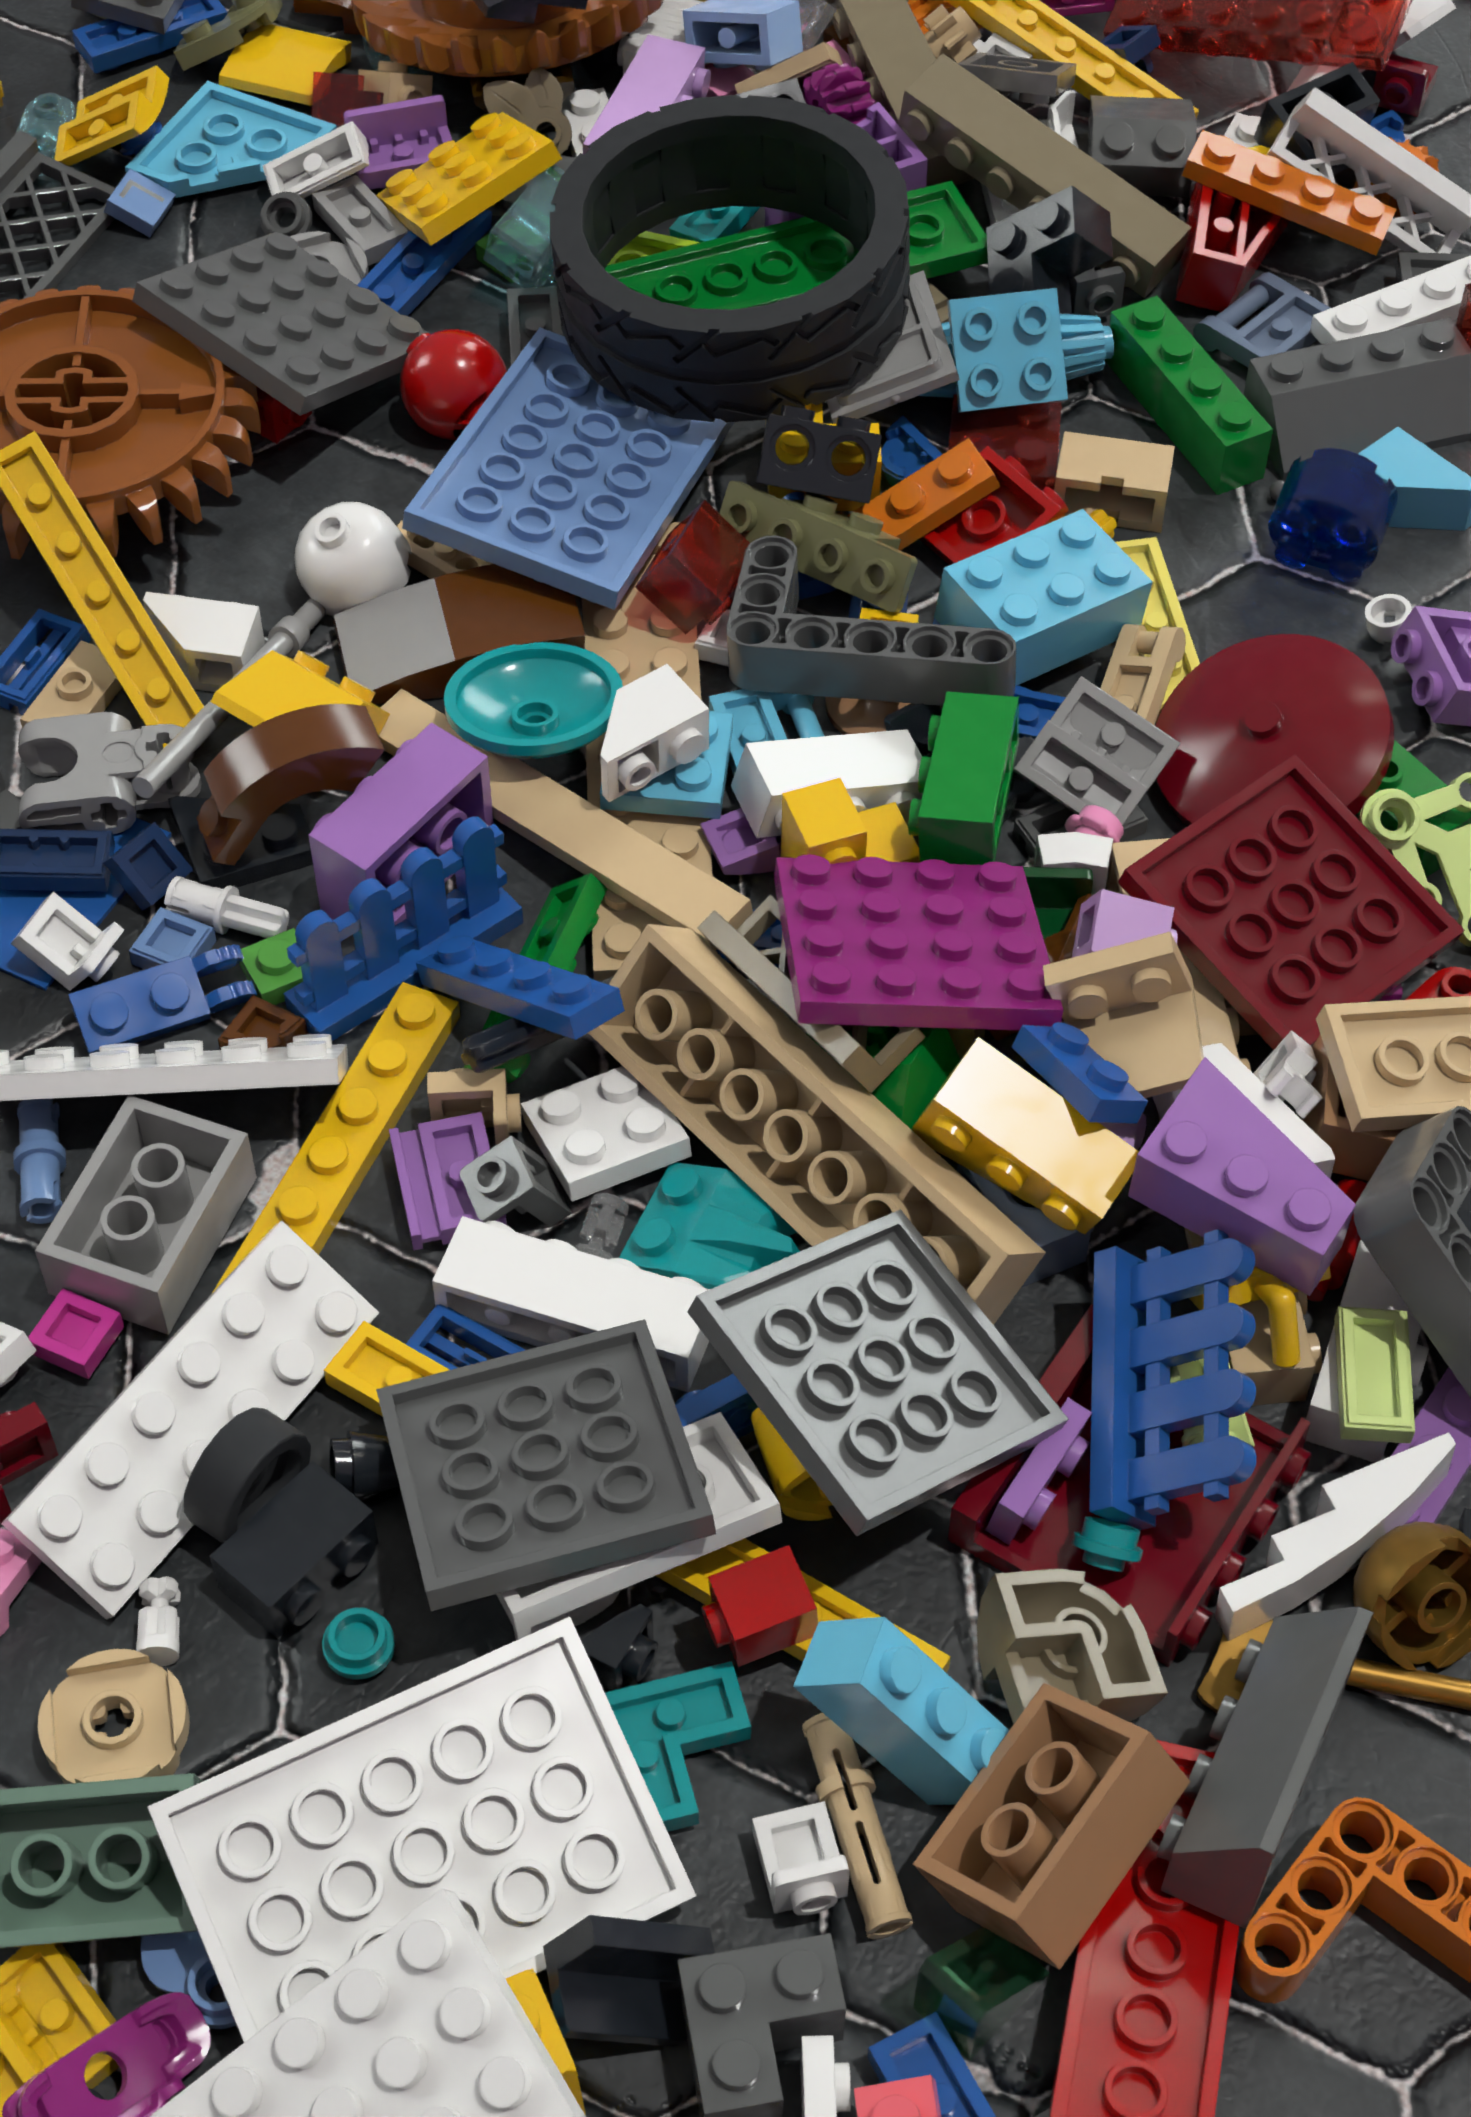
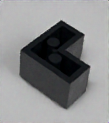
M1351 62L1268 100L1254 139L1258 145L1271 148L1295 106L1314 87L1368 124H1371L1380 99L1355 64ZM1295 131L1285 149L1303 161L1315 159L1316 155L1312 141ZM1345 164L1331 166L1335 183L1344 188L1353 189L1357 181L1355 171Z
M1074 186L1065 188L986 227L989 294L997 295L1057 288L1059 313L1072 314L1070 279L1113 259L1110 212Z

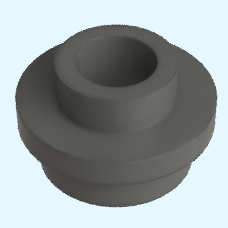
M280 192L272 195L264 203L260 213L261 227L266 235L278 232L293 236L309 232L312 225V212L307 202L298 194ZM295 213V221L289 227L280 226V220L284 214Z

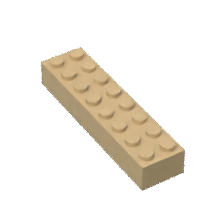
M647 924L609 985L619 988L625 1011L588 1033L811 1246L901 1209L994 1325L1046 1252L690 928Z

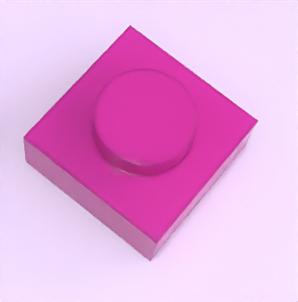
M62 1288L28 1338L37 1350L33 1354L34 1356L89 1379L124 1328L120 1312Z

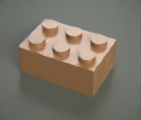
M1043 1683L991 1755L987 1768L980 1770L913 1865L956 1912L1060 1970L1187 1788L1190 1780L1150 1731Z

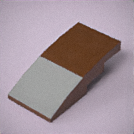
M496 564L444 574L385 593L334 615V627L345 676L374 691L376 694L371 701L373 704L386 703L401 688L420 700L443 698L447 683L461 666L473 658L497 648L514 644L552 642L584 649L586 637L574 594L538 582Z

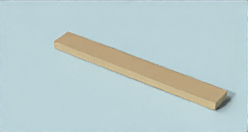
M402 688L380 707L390 713L379 735L386 752L394 756L398 748L405 741L414 739L432 722L488 756L494 819L585 875L592 873L610 891L663 924L672 927L690 928L716 951L717 948L697 927L715 910L737 930L753 913L749 898L521 760L495 755L467 742L451 728L445 714Z

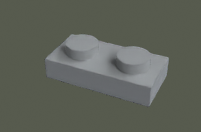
M357 175L312 194L314 211L345 245L346 237L356 242L362 248L366 255L368 266L381 261L409 232Z

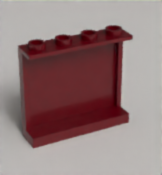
M1093 1304L1086 1311L1039 1380V1383L1060 1409L1067 1398H1070L1091 1411ZM1245 1412L1255 1444L1253 1448L1257 1456L1256 1467L1252 1475L1242 1483L1230 1485L1229 1499L1213 1502L1203 1497V1492L1170 1499L1169 1513L1156 1515V1527L1140 1530L1137 1546L1143 1549L1141 1561H1126L1123 1572L1111 1571L1083 1562L1084 1550L1071 1543L1074 1532L1082 1531L1086 1516L1102 1518L1089 1512L1091 1415L1080 1434L1081 1437L1090 1442V1445L1069 1478L1058 1471L1054 1475L1046 1489L1056 1494V1497L1035 1531L1023 1524L1011 1543L1007 1545L985 1531L999 1501L1036 1446L970 1480L952 1506L948 1541L1004 1573L1047 1569L1084 1571L1085 1582L1104 1590L1122 1608L1132 1604L1145 1627L1156 1661L1169 1668L1182 1646L1193 1651L1201 1641L1213 1617V1612L1207 1610L1206 1607L1216 1591L1219 1592L1220 1587L1239 1579L1247 1562V1558L1240 1555V1552L1251 1537L1261 1542L1268 1533L1280 1508V1505L1273 1502V1499L1282 1485L1293 1490L1303 1476L1312 1457L1311 1452L1303 1449L1311 1422L1301 1417L1291 1435H1288ZM1183 1430L1170 1433V1450L1183 1447L1181 1438L1184 1435Z

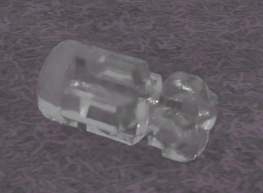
M597 1193L593 1195L580 1230V1237L586 1239L589 1243L588 1245L577 1243L575 1248L578 1251L605 1259L613 1258V1255L604 1251V1247L615 1248L618 1245L629 1212V1206L626 1201L610 1193Z

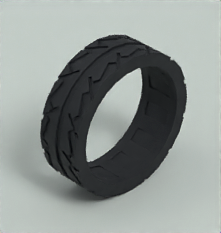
M738 95L694 98L659 107L660 111L654 113L647 111L614 126L587 147L590 150L585 155L580 153L561 176L551 202L552 205H555V211H549L550 241L561 329L577 362L599 385L627 402L632 400L638 407L679 419L714 422L715 419H721L726 423L767 420L768 414L780 415L782 405L806 409L805 405L811 403L819 405L851 389L878 367L874 364L879 358L885 359L902 335L909 309L905 305V299H910V216L906 181L893 158L889 157L887 150L863 128L835 113L828 115L822 108L786 98L748 95L747 98H741ZM730 206L767 207L800 214L827 225L848 239L859 251L855 258L831 279L801 295L769 305L733 310L695 309L661 302L630 289L605 270V267L619 250L639 234L662 222L700 210Z

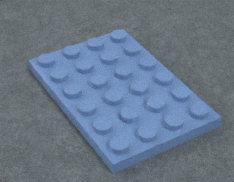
M539 327L404 510L402 529L615 610L735 422L726 423L721 419H715L714 422L673 418L638 407L632 400L627 402L599 385L577 362L574 354H572L565 336Z

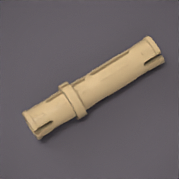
M820 1713L811 1717L802 1725L803 1733L808 1739L820 1783L815 1791L819 1802L825 1801L826 1808L830 1811L843 1855L846 1856L850 1870L849 1875L866 1924L867 1937L870 1939L890 1937L912 1926L913 1919L911 1913L908 1912L891 1858V1852L886 1843L871 1796L876 1789L875 1781L871 1771L862 1768L853 1739L824 1713ZM836 1764L841 1766L854 1810H851ZM859 1836L864 1838L878 1884L873 1882Z

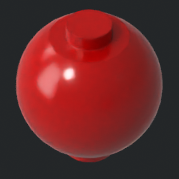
M460 329L441 330L432 334L424 333L414 339L406 350L408 356L404 361L400 375L402 401L413 421L427 433L442 439L457 440L461 434L460 430L466 428L505 375L507 369L498 351L487 340L475 333Z

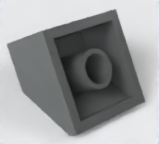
M1090 95L1088 155L1146 196L1188 197L1192 180L1181 175L1196 143L1197 120L1192 99Z

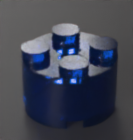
M1323 448L1315 450L1312 458L1301 461V456L1297 458L1289 469L1268 522L1269 535L1276 546L1274 556L1277 561L1283 566L1292 569L1302 568L1306 564L1325 569L1333 577L1343 582L1359 580L1363 571L1369 568L1376 560L1397 506V489L1390 477L1386 485L1375 474L1378 465L1360 454L1343 449Z

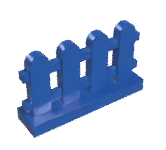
M470 817L455 829L452 836L453 848L437 857L427 847L418 848L411 852L403 861L400 869L401 880L385 888L375 878L366 879L352 890L348 899L349 911L332 920L325 911L315 910L307 914L298 923L295 930L296 943L287 948L288 958L297 968L301 966L303 982L286 991L284 998L289 1012L306 1019L309 1034H330L333 1041L387 1008L402 982L421 987L422 983L416 962L436 952L438 945L443 941L457 936H470L474 940L490 944L523 924L522 907L502 888V886L508 883L507 873L498 864L496 865L495 848L504 843L503 832L495 824L488 826L480 817ZM455 873L457 888L446 894L444 879ZM405 904L406 919L395 925L393 910ZM353 935L355 950L343 957L341 941Z
M1219 1229L1204 1233V1245L1171 1254V1251L1162 1246L1147 1250V1262L1117 1246L1094 1252L1089 1512L1108 1521L1126 1524L1138 1530L1156 1527V1515L1169 1513L1170 1499L1203 1492V1497L1213 1502L1229 1499V1486L1246 1481L1256 1467L1257 1456L1254 1448L1234 1436H1229V1418L1247 1412L1253 1405L1256 1397L1254 1381L1245 1374L1229 1368V1352L1246 1346L1251 1341L1256 1329V1321L1251 1312L1235 1303H1229V1287L1244 1282L1251 1275L1255 1266V1254L1250 1247L1236 1239L1228 1238V1234ZM1204 1294L1203 1310L1171 1318V1303ZM1204 1359V1375L1170 1383V1367ZM1204 1424V1442L1170 1450L1171 1432Z

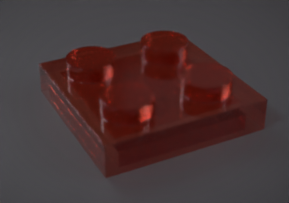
M953 394L948 451L969 438L979 453L989 446L1004 460L1009 455L1013 456L1030 474L1032 479L1030 482L1041 491L1046 486L1054 490L1058 468L1062 402L1054 401L959 412L957 394Z

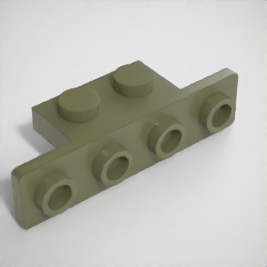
M730 481L727 486L715 526V533L745 548L754 540L764 536L776 535L791 540L797 547L799 572L889 612H900L903 609L917 566V559L914 556L898 550L901 542L900 538L881 531L884 524L881 520L857 512H851L850 517L836 511L838 503L828 497L814 493H805L803 500L780 499L741 481Z

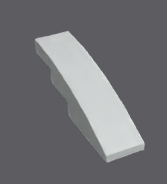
M1450 1433L1443 1434L1323 1484L1316 1517L1271 1536L1266 1561L1267 1568L1219 1588L1215 1618L1227 1640L1230 1641L1296 1608L1360 1564L1362 1557L1377 1539L1393 1528L1404 1525L1447 1476L1456 1446Z

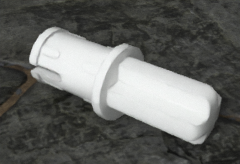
M175 876L172 879L164 900V904L167 905L165 909L211 925L220 934H226L228 929L232 928L269 938L286 931L289 922V912L286 909L241 897L239 890L234 886L229 885L221 889L200 884L181 876Z

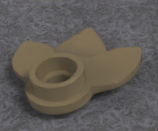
M543 68L532 69L526 79L525 86L507 80L493 81L484 85V101L489 114L504 112L535 131L538 130L541 124L551 123L556 129V137L553 142L558 152L562 155L568 149L572 139V127L568 118L561 112L563 104L562 88L558 80L550 72Z

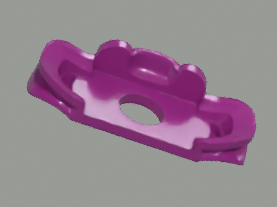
M182 1992L168 1993L139 2006L32 2076L5 2101L2 2117H150L168 2103L172 2096L185 2088L181 2079L196 2068L208 2053L211 2035L201 2011L192 1998ZM94 2054H106L112 2057L121 2069L122 2085L118 2094L111 2100L97 2098L89 2091L85 2083V2067L88 2060Z

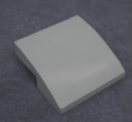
M1080 676L1055 714L1047 721L1016 765L1014 772L1077 815L1085 806L1097 805L1112 812L1123 826L1177 750L1180 742Z

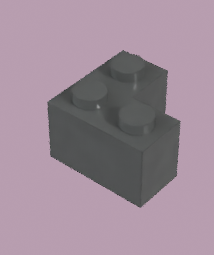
M831 1933L678 1959V1989L700 2117H782L783 2095L774 2052L801 2048L802 2036L833 2035L834 2042L843 2040L846 2005Z

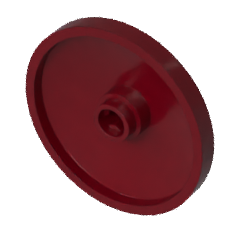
M1276 634L1252 638L1227 647L1207 658L1185 676L1173 690L1160 712L1156 727L1180 742V745L1156 779L1167 804L1176 817L1188 827L1280 763L1296 754L1328 789L1356 815L1362 809L1366 800L1375 794L1388 770L1394 746L1393 717L1380 681L1371 668L1348 649L1326 639L1300 634Z

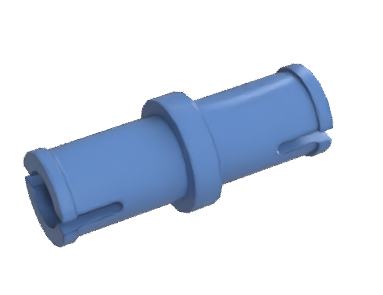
M53 1099L23 1100L17 1107L20 1144L13 1152L14 1170L20 1175L21 1202L19 1204L20 1216L22 1218L27 1216V1221L30 1223L46 1224L54 1220L63 1205L61 1201L60 1174L66 1167V1151L59 1143L58 1118L60 1116V1109L57 1102L53 1104Z

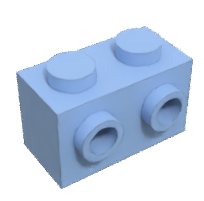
M707 0L682 11L685 42L705 47V63H713L715 68L755 65L756 70H766L783 62L785 59L803 52L799 0Z

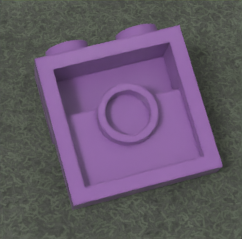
M1415 606L1392 637V658L1395 662L1404 664L1405 669L1413 680L1412 697L1414 702L1419 706H1425L1434 723L1471 726V612Z

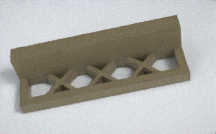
M769 895L737 930L714 910L697 929L870 1093L926 1037L918 1027H897L900 1031L873 1058L866 1051L868 1028L877 1026L798 1023L783 932L781 947L759 951L753 946L758 938L777 919L781 922L778 901ZM852 1030V1036H850L846 1031Z

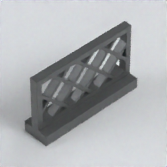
M21 130L0 150V237H4L7 249H0V265L12 263L16 273L13 276L0 277V293L21 290L23 299L35 296V293L40 290L56 288L115 220L114 217L104 212L106 204L101 209L80 211L76 200L95 198L107 203L115 188L39 153L37 138ZM42 173L59 181L62 187L35 190L33 182ZM67 202L71 213L44 216L40 205ZM32 207L35 217L7 221L5 213L9 209ZM76 227L79 235L75 239L52 242L49 231ZM40 232L44 244L16 247L13 236ZM49 258L51 267L47 271L25 274L21 262Z

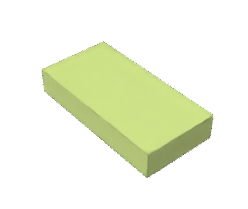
M1338 1306L1334 1323L1340 1439L1411 1444L1415 1434L1407 1311Z

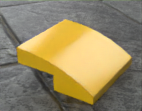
M263 24L261 27L248 32L242 38L244 42L236 46L231 52L219 74V85L311 106L330 94L331 73L351 62L352 42L272 24L264 26Z
M156 65L78 101L76 118L59 126L54 160L71 166L148 130L157 119L163 107L170 78Z
M62 1943L21 1947L0 1966V2117H2L5 2101L32 2076L116 2022L111 2012ZM94 2054L88 2060L85 2067L84 2077L87 2088H95L119 2068L118 2063L106 2054Z

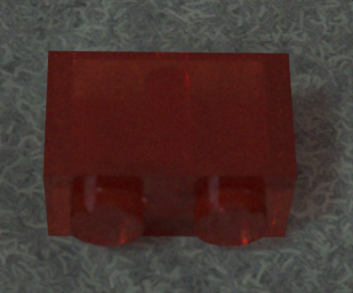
M704 500L669 532L635 588L686 635L702 620L711 625L730 606L732 599L728 595L737 587L744 555L750 542Z

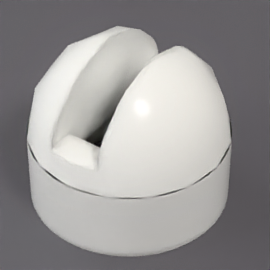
M1384 594L1375 597L1367 604L1365 608L1366 628L1372 639L1381 644L1392 642V637L1412 611L1411 604L1406 598L1397 594ZM1385 616H1395V621L1385 623Z

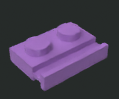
M482 1112L419 1123L417 1130L399 1133V1128L389 1129L391 1147L413 1250L423 1249L422 1243L442 1240L443 1245L449 1244L462 1216L483 1222L477 1217L460 1177V1170L464 1166L490 1150ZM506 1215L496 1220L507 1225Z

